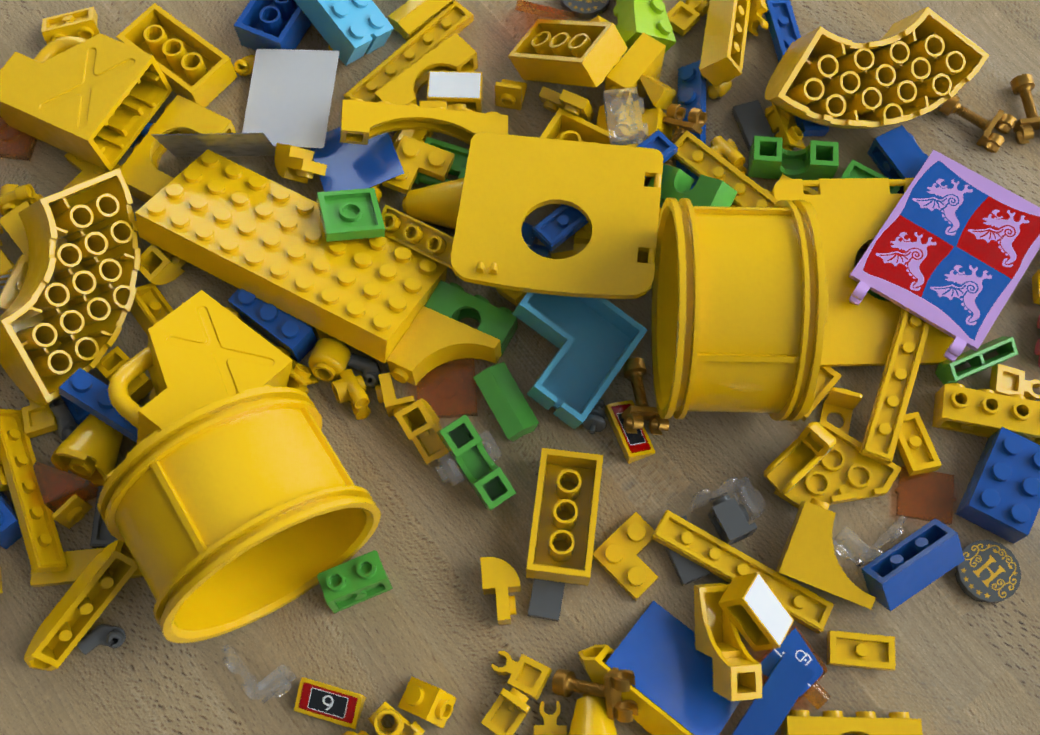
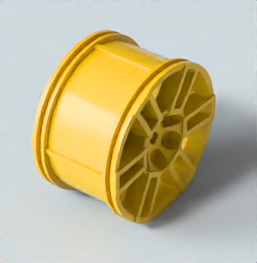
M666 198L658 222L651 302L652 374L659 416L662 419H670L672 416L676 419H683L688 411L768 413L775 421L800 420L805 414H808L816 396L815 388L821 364L825 322L828 321V281L825 280L822 241L817 223V213L813 205L805 200H780L774 207L693 206L689 198H681L679 201L676 198Z
M265 385L238 391L235 395L206 405L180 418L161 431L153 432L126 454L127 458L115 469L104 484L97 504L98 511L111 535L125 541L156 600L153 615L167 640L175 643L207 640L234 631L280 609L318 585L317 575L350 560L375 532L380 522L381 512L370 493L365 488L355 486L322 433V417L305 392L291 387Z

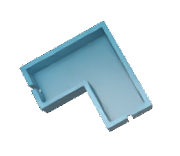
M294 0L334 51H339V58L345 66L363 57L365 53L369 54L384 46L394 29L372 0Z
M527 292L512 313L559 348L527 395L547 410L554 407L556 410L553 414L574 430L585 421L648 331L625 312L603 298L569 297Z

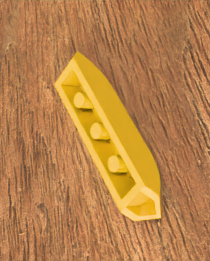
M118 539L105 547L89 563L49 613L32 638L23 659L29 668L47 671L58 669L136 571L138 566L125 541Z
M607 644L593 645L578 652L581 664L592 682L604 684V676L611 670L605 663L614 650ZM631 684L629 692H621L622 700H633L637 703L638 716L633 715V719L643 726L648 733L652 735H694Z

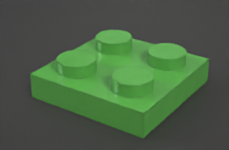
M374 188L317 192V202L326 242L385 237V226Z

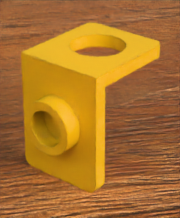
M507 79L495 82V106L522 110L527 83Z
M832 387L823 400L820 420L824 419L827 421L829 414L837 413L843 418L844 422L843 426L839 429L849 434L853 410L862 400L863 394L844 388Z
M66 485L49 501L53 513L51 517L68 529L79 522L92 508L71 485ZM71 496V497L59 508L60 502H61L65 497Z

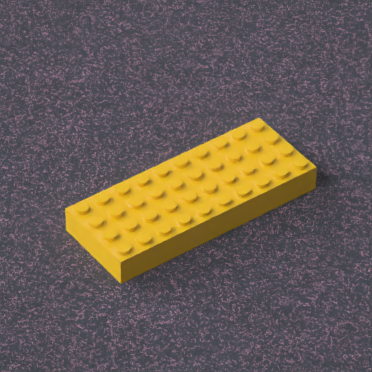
M209 149L203 152L135 212L140 238L239 289H244L254 294L256 298L268 304H273L283 312L383 363L387 362V358L421 308L426 305L440 280L444 282L446 280L447 266L386 236L326 242L317 202Z

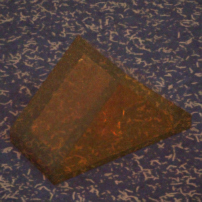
M37 461L33 465L43 502L51 511L56 512L74 494L85 501L97 497L98 488L90 480Z

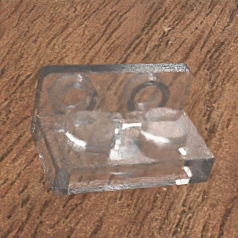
M637 87L603 90L610 144L639 145L647 139L648 126L646 122L642 123L641 114H644L643 97H638Z

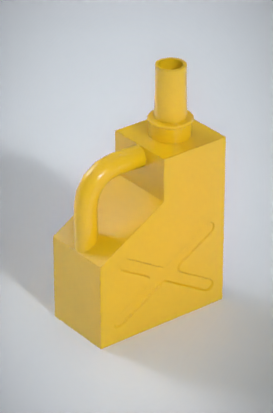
M101 33L87 40L74 36L60 37L49 42L34 59L15 51L1 68L0 116L8 126L110 172L173 89L154 56Z
M201 290L148 329L147 347L117 369L111 376L107 391L110 403L115 410L138 429L137 446L153 432L161 431L180 418L213 402L235 395L238 391L265 385L287 387L293 360ZM148 370L156 397L141 407L128 395V386L133 380ZM113 469L109 474H107L104 477L105 483L110 477V475L115 471V469Z

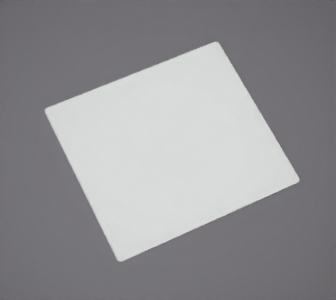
M257 49L242 133H264L273 146H276V143L304 148H324L339 51Z

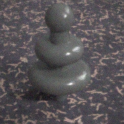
M599 399L582 423L589 430L590 434L601 432L607 426L604 420L606 413L602 409L604 407L602 399Z

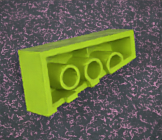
M616 0V6L613 8L614 16L618 18L616 28L628 48L625 53L643 32L666 45L665 53L676 43L663 0Z

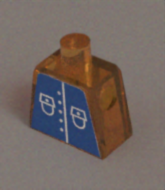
M793 626L789 629L780 648L769 649L757 661L762 664V685L784 652H787L815 672L795 703L804 696L818 710L831 697L818 684V681L828 670L801 631L796 626Z

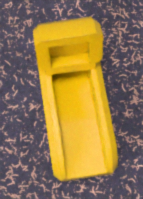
M812 421L805 427L800 436L763 471V476L782 494H787L835 446L836 438L817 421Z

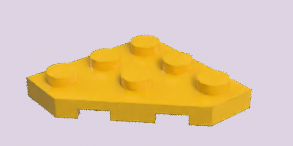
M821 419L819 424L836 438L835 446L787 494H782L778 489L774 491V494L799 509L801 501L810 502L811 498L832 505L884 496L889 491L902 468L893 462L886 464L859 454L862 446L861 442L826 420Z

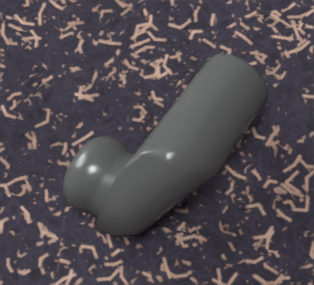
M351 353L348 367L362 372L365 385L368 388H375V386L380 385L378 374L382 373L378 363L375 360Z
M57 399L50 403L49 407L57 421L58 435L64 441L78 426L64 400Z
M101 624L85 635L77 646L85 655L99 644L109 646L110 648H118L125 642L126 634L118 626Z

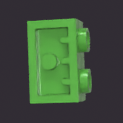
M376 550L317 575L326 603L334 614L393 589Z

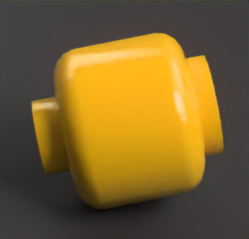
M334 337L322 338L315 343L308 365L313 375L319 380L327 382L340 378L339 374L346 370L351 352L344 342Z

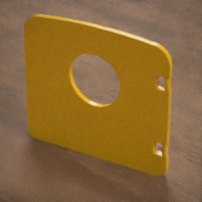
M485 132L475 134L470 142L451 251L452 270L457 277L465 282L522 292L603 299H636L645 295L652 287L655 273L663 154L653 148ZM645 177H655L654 187L644 186ZM544 205H568L579 210L587 218L591 226L592 235L587 246L576 255L563 259L546 258L532 251L522 237L521 229L526 217L532 211ZM638 251L648 252V263L637 262Z
M914 178L781 179L772 188V195L779 201L805 200L813 205L817 213V223L824 255L825 280L828 281V321L825 322L820 367L885 366L902 308L891 301L875 298L868 292L859 305L853 304L849 301V298L858 282L849 278L855 268V258L859 249L864 244L874 240L904 195L890 194V186H903L905 193ZM803 187H817L818 194L804 195ZM931 325L920 365H938L948 360L944 357V354L954 338Z

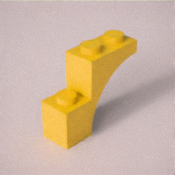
M725 583L694 585L695 649L712 657L713 691L730 701L762 698V664L749 654L740 639L736 626L718 604L729 585Z

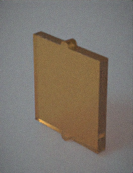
M900 466L902 469L899 472L898 487L895 489L897 494L896 516L932 521L936 518L944 524L951 525L953 503L956 501V497L953 496L954 475L932 471L909 476L906 467Z

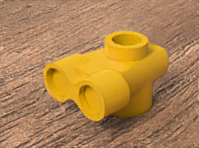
M720 135L713 138L710 142V148L746 174L747 169L743 166L746 158L738 151L735 142L730 138L725 140Z
M5 184L0 190V214L4 216L25 201L32 205L44 197L41 194H36L31 184L22 186Z
M346 369L339 374L340 379L331 382L332 390L339 404L349 401L356 419L363 420L371 414L368 406L370 399L365 392L367 391L366 385L361 375L355 376L352 369Z
M386 701L368 718L379 735H423L425 732L415 720L412 723L409 722ZM385 715H391L394 718L395 722L391 727H385L382 724V718Z

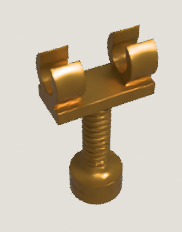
M1022 74L1013 78L1010 85L1013 94L1020 95L1027 118L1019 119L1013 127V131L1015 132L1018 144H1028V139L1034 138L1033 130H1040V117L1031 91L1035 88L1033 76L1031 74Z
M957 95L943 103L939 112L946 116L956 113L959 117L961 116V118L966 119V121L968 120V122L973 123V125L975 124V126L980 127L984 131L976 144L979 146L983 145L991 153H997L1005 141L1000 134L991 132L994 126L999 132L1009 134L1017 123L1014 116L1004 114V111L999 109L991 121L982 116L980 117L977 113L975 114L970 109L968 110L963 105L961 106V97Z
M670 104L666 112L667 117H664L663 122L669 127L676 129L671 142L674 144L686 130L701 134L703 130L701 128L707 121V113L701 112L702 109L694 107L690 110L688 122L683 121L686 109L680 107V104ZM671 157L663 164L676 167L673 164L675 158Z
M638 357L627 359L622 366L624 377L631 379L636 406L630 405L621 413L622 419H624V430L626 433L637 434V429H643L644 420H649L651 434L663 435L662 431L669 430V420L662 419L659 416L657 407L648 406L642 376L647 373L645 361L643 358Z
M613 667L604 676V684L576 679L574 671L560 668L555 672L552 680V690L555 695L570 697L573 692L605 698L608 719L614 720L617 718L618 721L623 723L633 722V715L638 716L637 703L633 700H622L621 692L630 691V684L636 686L633 671L619 670V668Z

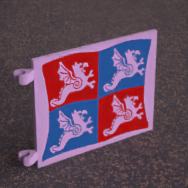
M933 150L851 272L849 278L858 282V285L850 296L849 301L859 305L870 289L954 338L944 354V357L952 362L961 355L965 346L977 351L1040 248V207Z

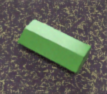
M1002 336L980 345L977 351L971 349L962 353L954 362L945 360L938 364L935 374L944 385L958 382L998 363L1007 361L1008 358L1019 354L1014 338ZM995 350L999 354L988 360H984L983 357L984 355L991 353ZM967 362L971 365V367L956 373L955 371L956 367Z
M504 362L490 366L473 377L508 440L514 442L536 429L539 422Z

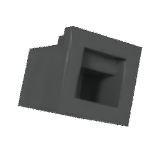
M725 495L712 503L714 506L711 508L708 516L720 539L725 543L732 545L752 536L758 528L755 522L749 525L747 510L742 504L738 505L735 497L730 498L729 495Z

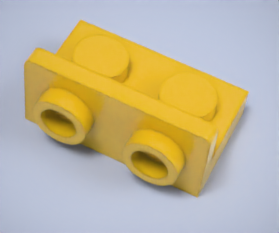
M93 6L42 19L41 33L46 44L60 37L68 36L87 40L100 33L97 27L98 15Z

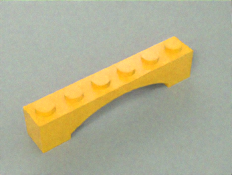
M359 98L343 99L340 142L368 145V140L377 135L397 130L416 129L443 133L470 145L472 137L477 133L485 132L508 135V115H500V113L494 111L480 113L473 112L470 109L449 110L441 106L428 108L419 107L411 103L397 105L391 104L388 101L366 102Z

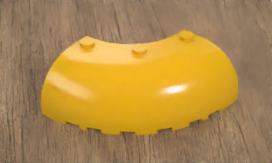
M929 7L894 23L879 41L868 43H854L852 40L839 37L820 26L790 44L767 84L765 99L792 115L823 126L842 129L886 127L928 113L958 93L957 91L967 82H970L979 72L990 55Z
M120 168L40 199L18 213L27 235L29 262L26 278L18 296L0 316V364L16 386L31 400L39 404L49 403L59 397V387L79 368L86 372L95 368L108 348L112 347L122 330L126 315L131 310L137 289L135 284L137 271L140 270L141 252L140 248H138L137 222L135 221L131 206L133 201Z

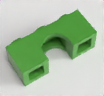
M754 136L748 156V177L780 179L782 174L792 179H833L839 167V142L810 140L809 145L805 149L789 151L782 148V138Z
M663 164L660 208H662L666 198H676L678 201L681 198H689L693 206L731 207L737 191L724 181L700 174L696 185L691 189L695 179L680 168ZM655 177L651 178L648 187H654Z
M440 280L425 307L457 321L464 318L475 319L480 324L477 330L500 339L502 355L518 329L517 317L512 314L511 310L505 307L498 308L490 304L481 295L476 294L473 296L465 292L460 285L453 282L448 284Z
M466 414L437 432L487 510L494 509L516 494L502 469L493 462L485 450L482 438Z

